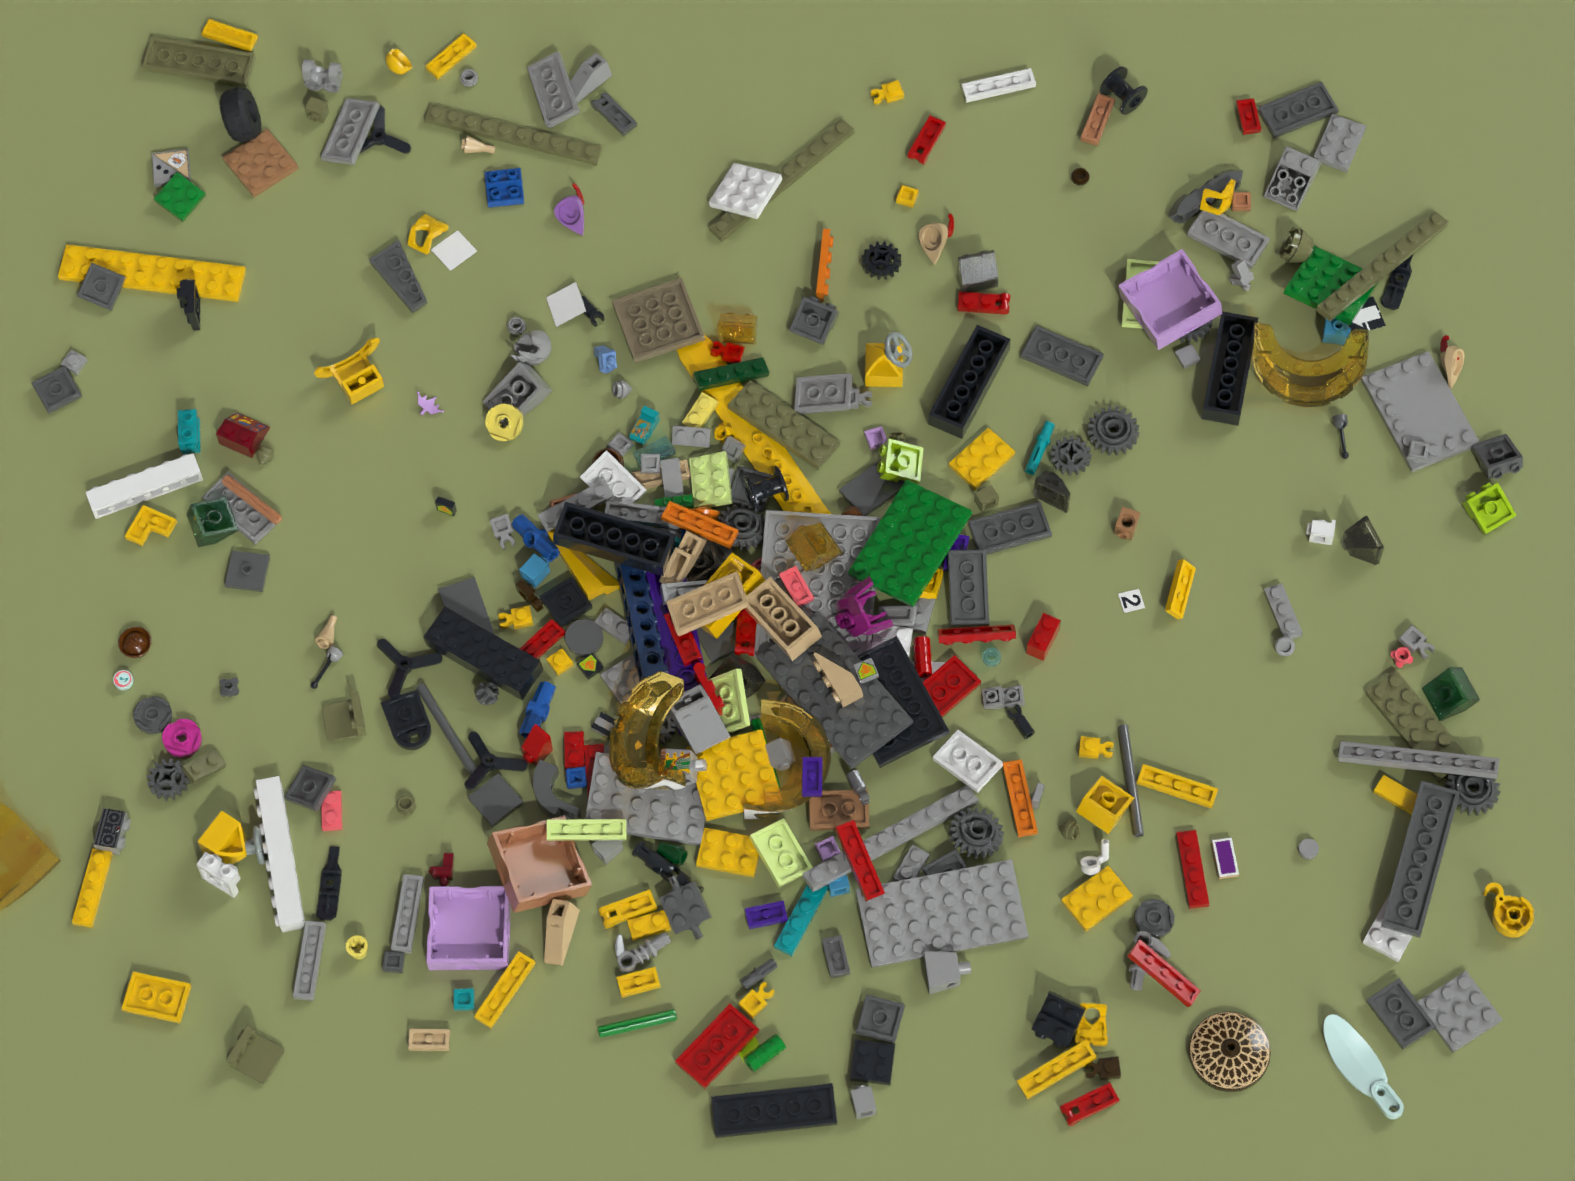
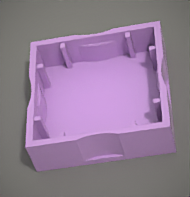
M1183 249L1163 259L1151 269L1140 272L1118 285L1120 297L1158 350L1222 314L1221 302L1209 285L1199 276L1196 267Z
M430 887L428 913L430 929L427 938L428 969L506 970L509 966L511 905L504 887Z

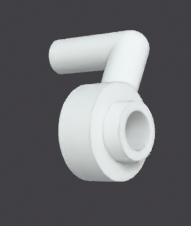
M1108 839L1101 840L1100 856H1087L1081 860V871L1087 875L1098 873L1101 864L1109 859Z

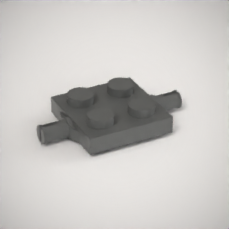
M676 875L669 877L668 880L673 889L668 894L660 897L659 900L675 934L685 930H692L695 940L703 937L698 926L703 921L712 918L696 881L680 886Z

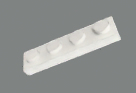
M1029 68L964 83L961 88L967 103L1036 87V82L1032 70Z

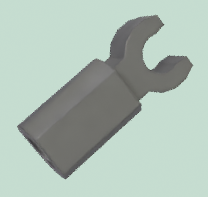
M854 770L848 773L847 780L854 793L858 794L861 804L864 806L870 803L866 785L859 771Z

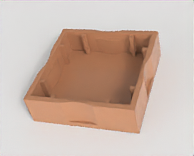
M561 816L548 820H566V818ZM547 820L530 826L514 827L493 832L487 842L513 913L549 905L553 899L565 901L585 896L592 886L584 863L576 851L574 841H547Z

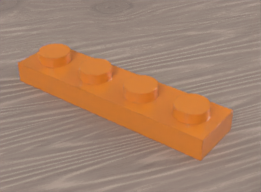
M823 229L816 290V298L820 300L819 302H824V295L828 296L829 284H826V279H830V268L827 267L828 263L832 262V252H829V248L833 247L834 236H830V229Z
M669 501L661 516V520L730 549L739 534L738 529Z
M1022 759L1003 762L1002 767L1018 838L1036 835L1038 830Z

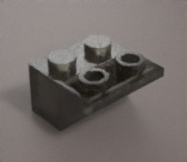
M984 250L977 254H965L958 257L957 278L961 292H977L998 287L999 277L994 250Z

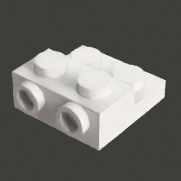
M205 852L196 864L202 879L235 898L239 892L236 884L241 879L238 869L230 863H223L222 859L216 854L211 855Z

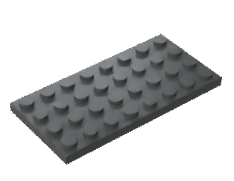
M816 612L809 619L817 626L822 637L792 661L776 643L757 656V659L798 708L807 712L820 724L828 738L829 744L852 770L913 724V720L877 678L862 684L860 683L853 665L862 661L819 612ZM818 653L851 672L861 687L864 697L845 707H842L840 702L836 703L831 695L833 692L832 688L826 687L822 679L824 677L821 671L817 672L813 664L815 661L813 654Z

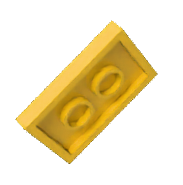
M987 428L949 462V467L974 490H977L1015 455V451L990 428Z
M704 827L696 867L755 877L759 854L749 836Z
M1107 866L1063 897L1061 902L1086 932L1131 900L1133 895L1113 870Z
M133 972L121 1009L123 1012L181 1024L192 985L181 981Z

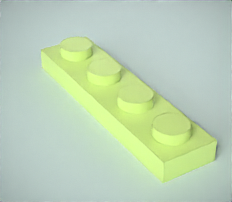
M626 819L547 820V841L626 840Z

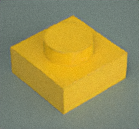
M562 648L546 659L557 676L574 665Z

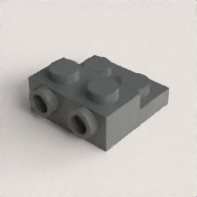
M809 296V299L803 297L789 331L824 345L830 330L834 327L839 311L836 310V306L830 303H826V305L819 303L820 300L815 297Z
M1507 434L1471 445L1472 452L1480 462V469L1488 479H1499L1503 474L1509 472L1517 473L1523 468V456Z

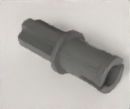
M769 959L760 967H754L752 972L739 981L746 990H749L759 981H764V977L778 966L773 959Z

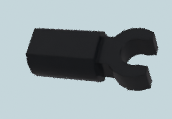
M582 296L581 298L586 309L584 314L587 318H590L591 324L596 327L597 322L595 319L600 318L604 321V314L597 311L594 305L585 296Z
M1016 705L1015 709L1018 713L1012 714L1008 709L1007 716L1010 720H1014V725L1022 737L1028 739L1035 734V731L1026 717L1022 716L1021 707Z

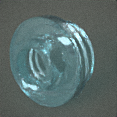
M988 648L983 652L982 660L987 666H997L1001 662V653L995 648ZM989 656H994L995 659H994V660H989L988 657H989Z

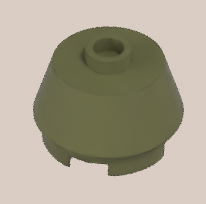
M1292 227L1289 230L1291 235L1282 243L1280 253L1283 255L1280 258L1284 259L1287 263H1303L1308 256L1310 257L1313 251V239L1302 228Z

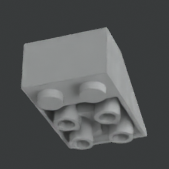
M1286 146L1264 197L1298 211L1322 162Z
M701 684L666 701L670 717L695 755L730 738L726 727Z

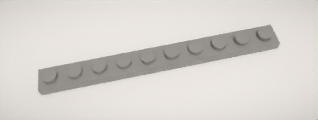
M966 785L869 837L863 842L871 861L954 817L961 810L965 811L967 808L978 804L979 799L971 788ZM843 851L804 872L802 877L812 892L850 873L852 869Z

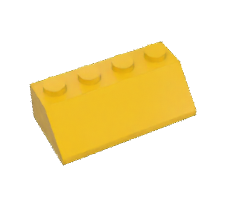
M731 553L704 585L737 571L747 596L761 585L765 579L757 569L734 553ZM741 610L704 625L701 628L717 639Z

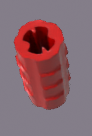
M926 636L915 637L913 639L915 669L920 678H928L932 675L930 638Z

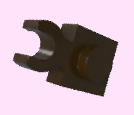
M520 580L516 584L519 595L529 605L531 604L536 612L541 611L544 608L542 606L543 603L534 595V588L529 583L525 584Z
M1119 1056L1098 1058V1064L1090 1062L1084 1066L1085 1068L1093 1069V1072L1086 1073L1087 1079H1092L1096 1075H1100V1080L1121 1078Z

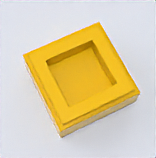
M901 185L896 203L913 208L919 190Z

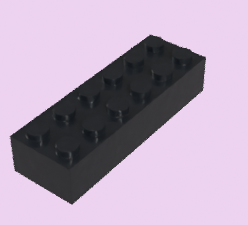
M1222 311L1201 419L1239 426L1255 340L1254 330L1256 334L1259 318Z
M976 325L929 413L928 425L963 439L1010 350V338Z
M565 502L553 534V541L558 546L664 576L675 545V534Z
M447 607L442 609L423 636L428 647L487 681L493 682L496 686L520 700L524 699L544 670L540 660Z

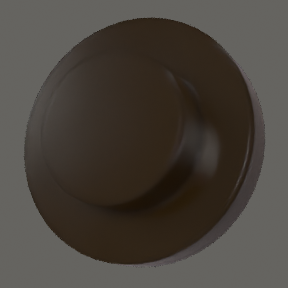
M1077 168L1072 172L1071 180L1076 185H1085L1089 181V173L1084 168Z

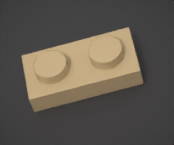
M409 1029V1051H449L450 1029Z

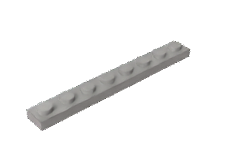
M1341 741L1338 761L1497 779L1500 758Z

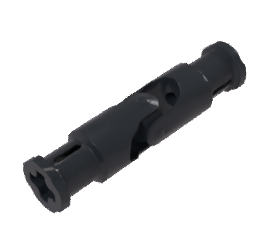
M645 842L638 843L633 850L632 856H637L645 862V866L659 874L669 884L668 878L672 877L674 872L678 875L676 878L680 886L693 882L690 876L672 863H669L657 851L653 852L645 846ZM698 886L702 894V892L704 891V887Z

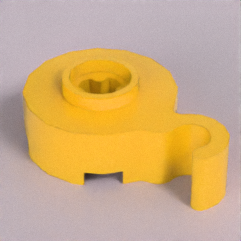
M1495 882L1489 883L1484 889L1483 896H1487L1489 892L1496 894L1492 915L1493 925L1496 930L1503 936L1510 938L1525 935L1534 921V908L1530 902L1521 896L1520 898L1511 895L1505 896L1500 884ZM1510 914H1511V915L1515 914V915L1517 916V918H1516V919L1510 918Z

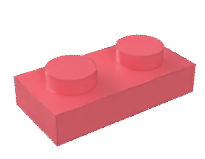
M797 566L779 574L791 599L799 608L814 601V597Z
M329 791L321 805L322 830H342V792Z

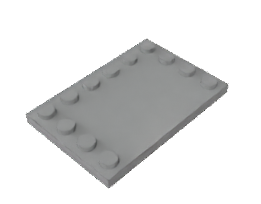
M1429 351L1361 377L1364 388L1411 473L1471 450V445L1479 443L1476 434ZM1411 440L1429 443L1426 463L1407 460Z

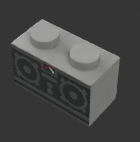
M103 808L93 843L95 849L110 851L112 854L120 855L121 849H124L126 845V831H129L131 826V820L126 812Z

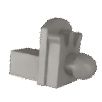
M1239 259L1231 265L1234 274L1228 279L1232 285H1240L1243 290L1248 291L1251 287L1249 282L1254 279L1253 272L1249 271L1245 260Z

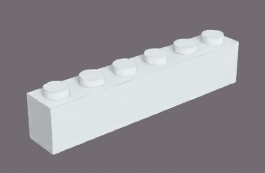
M194 453L185 454L176 460L165 461L162 465L146 468L137 474H129L123 479L110 481L108 484L100 487H93L86 492L93 514L97 519L203 481Z

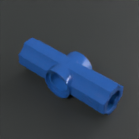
M520 514L513 519L511 525L523 537L525 546L528 548L533 547L548 562H552L559 556V548L548 539L546 530L538 529L524 514Z
M546 681L540 682L533 700L531 699L527 705L526 717L519 731V734L524 738H527L535 724L541 727L542 722L546 721L556 686Z

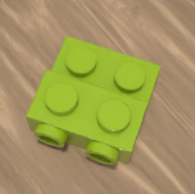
M888 439L879 448V455L882 456V459L878 463L877 472H880V478L893 482H898L899 480L906 481L907 479L918 484L921 479L924 448Z
M1489 482L1481 486L1479 493L1476 494L1474 491L1466 495V500L1462 502L1471 519L1474 518L1483 535L1517 516L1499 483L1491 485Z

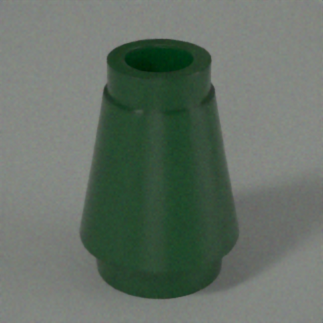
M661 842L657 848V852L674 865H683L687 859L688 852L684 847Z

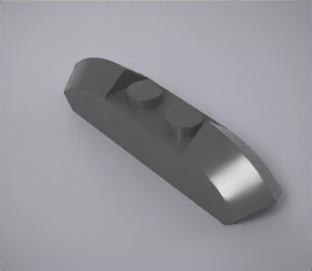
M1243 170L1220 172L1213 176L1214 180H1208L1201 188L1194 189L1189 195H1182L1172 206L1169 218L1175 223L1183 224L1202 211L1200 206L1205 188L1222 193L1229 181L1233 179L1236 181L1235 191L1241 186ZM1208 197L1206 198V203L1211 206L1220 199Z

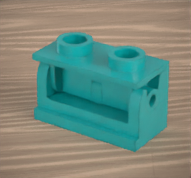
M197 409L178 410V445L182 454L201 453L200 418L197 417Z

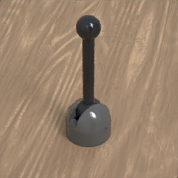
M1338 414L1333 416L1332 420L1334 427L1340 429L1343 451L1341 457L1347 459L1349 454L1346 452L1343 429L1348 424V418L1346 414Z

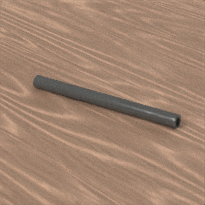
M424 683L420 684L416 689L465 769L471 775L476 766Z
M1123 724L1119 726L1128 794L1134 797L1130 804L1134 836L1142 837L1144 836L1129 728L1128 725Z

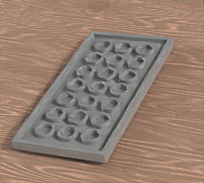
M1012 859L882 884L885 894L865 902L860 888L856 889L871 968L924 958L925 951L958 952L1029 937Z

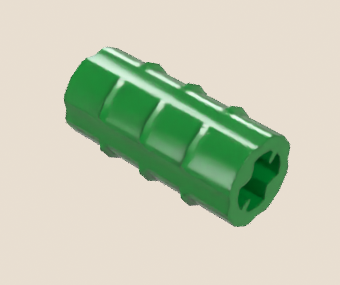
M692 494L654 499L655 506L667 507L669 501L685 508L694 509Z
M774 1034L761 1045H758L753 1051H750L749 1054L743 1057V1060L748 1068L755 1072L768 1061H771L776 1055H779L780 1052L786 1049V1046L777 1034Z

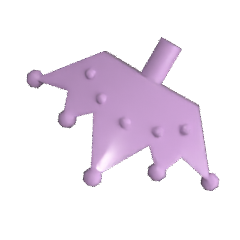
M417 392L418 405L423 408L420 412L421 415L426 411L431 415L444 412V410H438L439 404L434 406L436 397L426 400L427 395L421 397L420 392Z

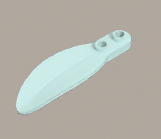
M1328 1015L1324 1020V1038L1330 1056L1338 1070L1357 1090L1371 1097L1387 1118L1398 1119L1401 1117L1404 1110L1403 1102L1388 1084L1385 1070L1377 1055L1348 1022L1337 1015ZM1378 1092H1383L1384 1095H1383V1096H1379L1377 1093H1378ZM1393 1107L1397 1111L1391 1112L1389 1109Z

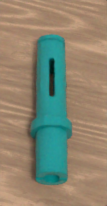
M1045 421L1040 434L1036 436V444L1024 470L1027 474L1035 475L1046 446L1051 442L1050 437L1055 427L1052 422Z

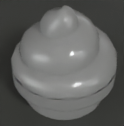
M623 380L614 382L612 386L614 397L619 399L626 398L632 390V387Z

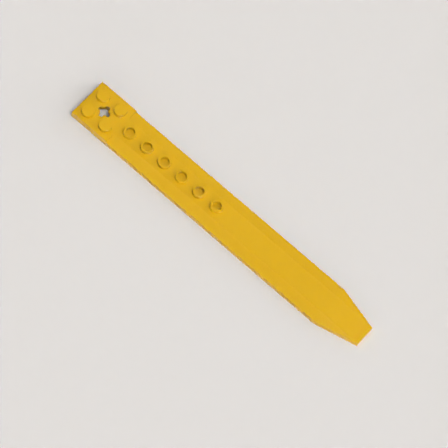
M704 335V341L676 350L679 360L692 379L693 372L728 365L726 361H722V356L714 357L710 355L713 342L706 335ZM740 382L701 391L718 401L719 404L714 410L722 423L734 429V433L731 436L746 445L743 454L754 470L773 475L772 466H778L789 494V500L786 502L782 499L780 493L773 495L782 511L831 514L786 448L727 408L730 401L744 388Z

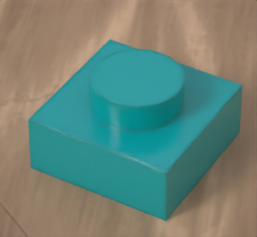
M474 988L454 989V1011L475 1010Z

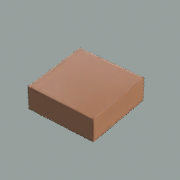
M1233 192L1232 211H1251V192Z

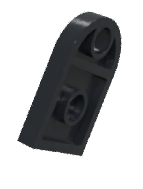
M418 690L381 702L382 709L397 745L406 750H416L428 743L432 729ZM418 735L420 740L417 743H412L410 738Z

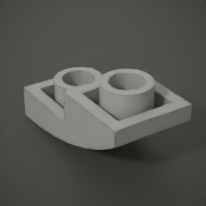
M679 458L660 460L665 498L684 495Z
M1022 685L1008 688L997 686L982 689L985 709L1012 708L1016 705L1025 706Z

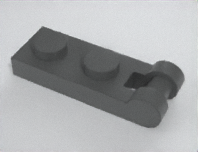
M606 92L601 94L598 100L595 99L591 102L593 109L598 111L622 136H625L637 127V122Z

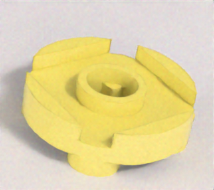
M499 404L489 410L486 415L485 425L492 438L498 441L514 440L523 429V414L513 405ZM506 417L509 424L503 428L500 420H504Z

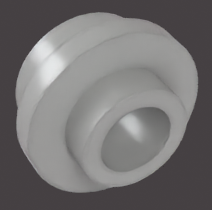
M466 69L462 72L460 81L464 86L471 87L478 82V75L472 69Z
M513 317L508 322L507 328L511 334L520 335L525 331L526 324L523 319Z

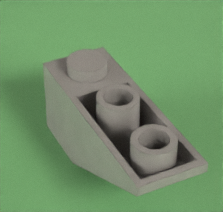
M597 53L581 64L570 81L577 103L612 76L607 61Z

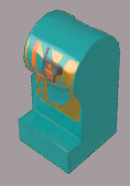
M643 406L641 415L633 426L629 438L645 445L660 421L659 412Z

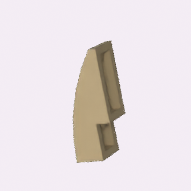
M686 531L679 547L675 548L664 576H661L659 582L662 584L683 582L698 559L707 540Z

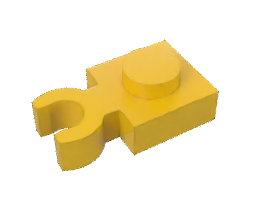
M896 80L881 85V90H871L870 96H878L873 99V103L880 104L884 99L887 103L903 99L904 93L899 81Z
M530 605L511 609L512 614L509 615L507 613L498 614L499 620L506 619V622L500 623L501 629H507L512 624H514V629L533 626Z
M1081 736L1079 757L1098 759L1099 754H1102L1106 758H1112L1113 752H1107L1106 748H1113L1114 743L1108 741L1100 744V738Z
M766 982L760 985L757 993L752 989L739 1002V1006L752 1018L767 1006L765 999L773 997L775 993L774 989L768 993L763 991L767 987Z

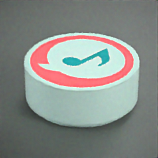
M126 670L118 671L113 677V682L119 690H128L134 682L131 673Z

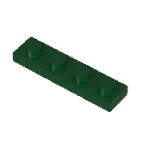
M764 357L693 372V379L698 391L769 376V369Z

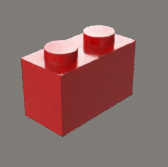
M1043 613L1027 644L1026 654L1044 661L1060 630L1061 620Z

